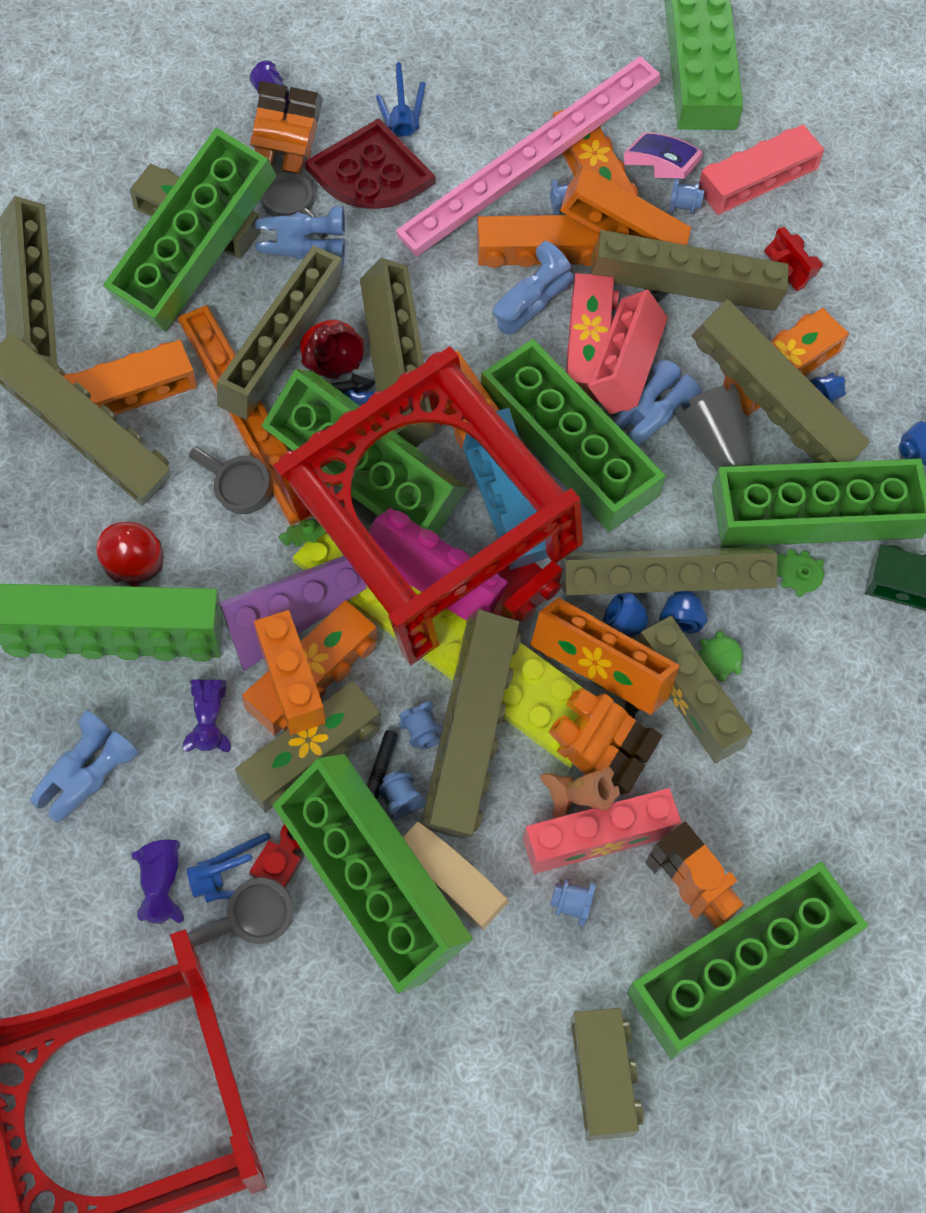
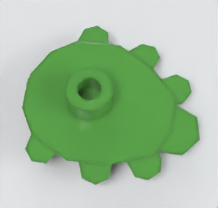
M316 519L302 520L297 526H289L287 532L281 533L278 538L285 546H289L294 542L293 544L299 547L302 543H316L318 538L326 532Z
M792 549L787 551V556L777 555V577H783L784 580L781 582L783 588L791 587L796 590L798 597H802L805 593L815 591L821 586L824 579L823 560L818 559L815 561L813 558H810V554L807 551H803L801 555H796Z
M718 631L715 633V638L700 640L702 648L701 650H696V652L712 675L717 676L719 681H725L727 675L732 672L741 674L743 653L741 646L735 639L725 636L722 631Z

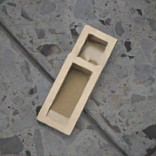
M417 822L403 836L449 905L482 930L509 903L508 899L473 865L420 822Z

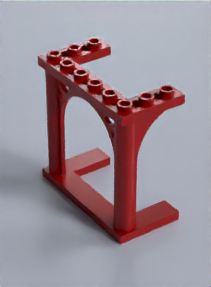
M451 346L442 352L432 354L424 364L413 371L402 374L396 383L384 391L374 393L366 403L354 411L344 413L332 426L326 430L314 433L308 442L296 450L286 452L280 457L278 462L273 464L292 511L300 522L311 514L315 517L387 611L401 653L410 666L440 646L432 621L434 617L545 540L546 554L555 563L583 545L580 497L572 488L566 492L561 489L461 371L459 355ZM426 397L429 398L432 412H424L420 407L421 401ZM413 407L414 410L407 415H402L404 412ZM438 423L440 426L445 424L460 429L477 440L537 512L417 595L358 519L352 503L351 488L358 463L366 451L382 436L411 424ZM356 446V449L352 453L345 454V452H347L349 449ZM333 460L346 464L345 471L337 475L327 474L321 468ZM342 484V490L335 494L333 485Z
M186 929L170 934L178 964L44 1010L0 1019V1067L4 1064L12 1063L21 1067L24 1072V1079L17 1086H7L0 1082V1093L14 1096L16 1101L15 1108L7 1112L4 1108H7L8 1104L4 1099L0 1098V1213H31L34 1200L38 1195L46 1191L52 1192L55 1198L51 1213H63L65 1203L67 1202L75 1203L78 1208L77 1213H184L246 1189L251 1194L267 1189L202 966ZM192 997L233 1136H230L229 1139L233 1153L117 1195L87 1196L74 1193L56 1184L43 1172L34 1159L27 1141L25 1129L28 1096L42 1067L60 1048L80 1036ZM53 1041L49 1046L46 1045V1043ZM38 1049V1056L31 1063L18 1054L25 1051L29 1055L30 1052ZM6 1124L14 1128L8 1131ZM20 1137L22 1140L21 1146L13 1149L11 1146L12 1140ZM14 1158H20L17 1164ZM31 1173L35 1179V1186L24 1197L23 1194L26 1191L27 1182L24 1180L21 1182L24 1175ZM89 1206H97L96 1209L88 1211Z

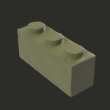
M621 1008L574 1012L571 1017V1028L586 1141L634 1136L639 1131L638 1125H643L644 1118L640 1099L634 1100L632 1084L637 1083L638 1077L635 1059H628L626 1043H631L632 1041L629 1019H623Z

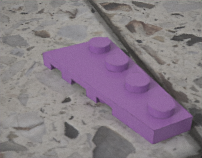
M342 556L219 602L241 667L245 671L263 659L253 621L289 610L297 634H300L334 611L345 600H350L367 587L348 560Z

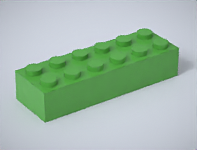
M665 0L677 129L737 130L743 109V99L731 0Z
M216 127L104 282L103 287L116 301L166 332L277 175L269 159Z
M531 339L481 373V384L498 409H510L518 436L568 489L572 488L580 497L581 503L609 533L661 495L666 475L534 339Z
M295 369L261 427L291 450H296L308 442L314 433L326 430L336 423L344 413L354 411L360 406L314 371ZM391 431L377 440L361 458L353 476L351 493L354 498L378 516L387 509L392 508L406 514L412 522L423 529L431 530L438 535L469 487L396 432ZM356 446L349 449L347 452H345V454L352 453L356 449ZM333 460L321 469L327 474L337 475L345 471L346 464Z
M922 459L719 467L712 485L721 547L923 538L926 533V477Z
M0 584V645L5 653L19 658L28 657L30 653L45 654L50 658H64L66 654H81L82 657L87 659H100L103 655H117L124 660H135L139 656H153L161 661H171L175 657H190L194 661L206 662L211 660V657L221 658L224 618L219 605L217 589Z
M345 754L317 758L272 805L398 994L426 983L473 940L468 930Z
M821 861L632 982L627 995L669 1058L673 1060L857 938L869 925Z

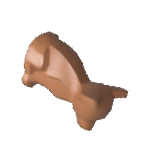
M603 768V770L582 775L578 779L567 776L559 777L553 773H543L540 779L550 791L554 803L552 813L554 819L565 816L574 803L591 806L593 809H600L602 811L611 808L615 798H618L620 795L619 786H613L611 780L614 775L612 768Z

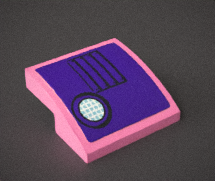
M644 132L624 152V165L654 166L655 178L685 179L703 158V151L675 137Z

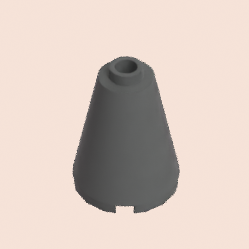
M731 384L728 391L722 385L694 396L688 400L690 407L685 411L682 410L681 406L677 408L674 413L677 421L716 471H718L719 467L754 465L740 394L735 384Z

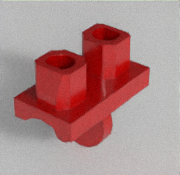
M785 227L778 228L774 240L764 250L770 261L788 264V282L796 291L803 289L809 280L816 277L823 267V263L817 256H809L805 252L803 239L798 234L791 235Z

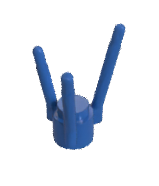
M397 62L396 84L398 105L394 106L389 114L382 96L378 94L376 99L384 117L385 125L397 137L411 136L415 130L419 129V116L426 84L423 81L420 82L414 111H412L408 105H405L402 65L400 62Z
M264 833L216 857L198 862L196 866L187 868L188 881L194 898L204 895L206 903L219 899H230L235 890H217L218 887L224 886L221 872L251 861L253 858L251 854L233 857L269 840L270 834Z

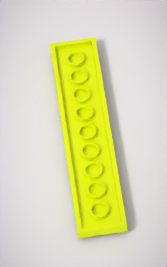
M325 533L318 538L316 543H305L293 556V562L303 570H307L344 555L328 534ZM411 586V588L417 595L421 593L419 590ZM368 587L348 600L359 612L396 638L388 617L389 614ZM446 609L432 619L440 646L422 658L453 681L467 621ZM520 642L518 650L512 655L509 668L513 669V677L510 686L504 690L502 702L506 705L503 719L569 768H572L574 764L568 757L564 758L557 752L560 744L548 731L561 716L565 715L575 722L578 714L566 706L572 692L583 687Z

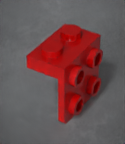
M553 560L543 569L535 562L510 570L508 565L498 572L501 578L508 581V584L492 613L519 621V623L527 621L541 603L552 599L561 588L560 581L563 569Z

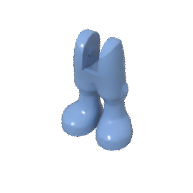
M343 206L332 207L328 215L322 217H311L297 212L293 215L256 219L255 229H265L267 231L277 229V242H273V240L255 242L256 251L272 255L292 256L299 260L305 258L314 245L341 257V268L344 267L345 239L314 240L306 237V235L312 233L344 236L345 212Z
M543 241L536 248V256L541 263L536 273L529 278L522 279L493 308V314L498 320V327L506 335H512L522 328L530 319L545 309L550 299L566 290L574 282L575 277L569 271L571 268L569 261L555 245L548 241Z
M666 359L659 360L652 369L653 378L643 388L638 406L629 411L618 412L613 419L614 423L622 431L630 424L634 427L628 434V437L637 446L645 442L662 426L668 424L677 408L682 405L689 408L690 403L688 400L703 393L700 386L690 375L686 374L681 378L680 368L672 361ZM672 389L663 400L656 401L663 391Z
M85 710L78 720L82 736L77 745L57 759L56 764L43 777L30 798L31 803L40 809L45 807L62 789L63 793L53 803L48 813L49 818L56 823L69 816L91 794L97 792L102 786L105 776L119 764L131 762L139 754L138 750L127 739L115 731L112 733L106 724L88 710ZM105 745L97 759L91 765L84 768L86 761Z

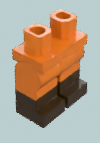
M259 81V99L250 145L255 148L254 151L268 158L272 166L275 154L284 155L282 171L300 174L304 161L311 157V148L323 98L318 92L294 87L289 89L284 85Z
M583 688L577 689L572 692L566 706L578 714L575 722L564 715L559 717L548 731L560 744L557 752L564 758L568 757L584 774H590L607 767L612 768L614 772L611 779L613 786H619L620 795L630 793L645 767L642 763L648 762L663 735L652 727L646 728L629 716L626 710L614 703V700L606 693L595 696Z
M686 821L657 842L645 862L654 874L663 868L679 887V894L682 900L692 906L689 910L692 916L698 919L704 914L715 929L734 917L736 912L744 905L731 889L738 880L731 872H728L726 875L724 874L721 863Z

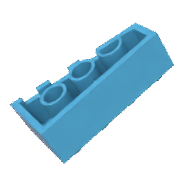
M506 408L496 411L518 437L510 409ZM466 433L462 448L499 539L537 511L478 441ZM545 540L509 565L510 570L549 558L546 554Z

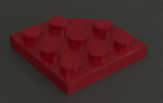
M379 118L305 161V170L327 193L343 203L360 208L381 209L396 206L435 185V175Z

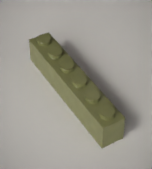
M14 196L0 216L6 337L12 332L20 340L23 337L27 338L38 349L37 355L46 362L52 360L57 364L45 204Z
M600 230L591 255L590 274L614 277V283L722 303L729 299L734 305L771 311L777 310L788 291L787 263Z
M314 245L217 381L218 407L246 420L250 417L301 342L303 335L309 330L339 286L342 266L341 257Z
M381 257L360 278L377 392L384 391L396 383L402 374L413 371L424 364L408 266ZM426 397L421 401L420 407L424 412H432L429 398ZM413 407L404 412L402 415H407L414 410ZM416 423L393 431L414 447H418L436 430L434 423Z
M729 299L720 305L691 335L696 341L698 348L703 353L709 354L720 365L721 371L727 377L733 378L743 388L744 394L751 401L756 402L767 413L770 421L780 426L791 437L793 444L799 449L804 450L814 460V463L854 461L870 443Z
M11 332L0 343V385L143 506L170 478L169 461L159 451L154 449L151 452L142 445L143 439L132 428L128 427L125 430L116 422V415L105 405L98 407L89 399L91 397L90 393L81 384L75 382L72 385L63 377L65 375L64 371L54 361L48 360L46 362L37 355L39 351L32 342L25 337L20 340Z
M767 546L570 553L561 560V568L563 569L561 588L566 595L777 588V553Z
M480 609L467 617L421 824L431 831L463 839L473 836V832H476L481 824L482 810L479 809L481 795L486 794L490 783V774L486 772L489 759H493L498 746V739L494 738L496 726L501 723L505 714L506 705L502 702L504 690L508 689L513 677V669L509 667L512 655L517 652L521 636L517 633L519 621Z

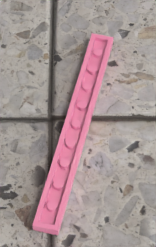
M639 56L396 230L398 239L415 257H418L659 84L660 73Z

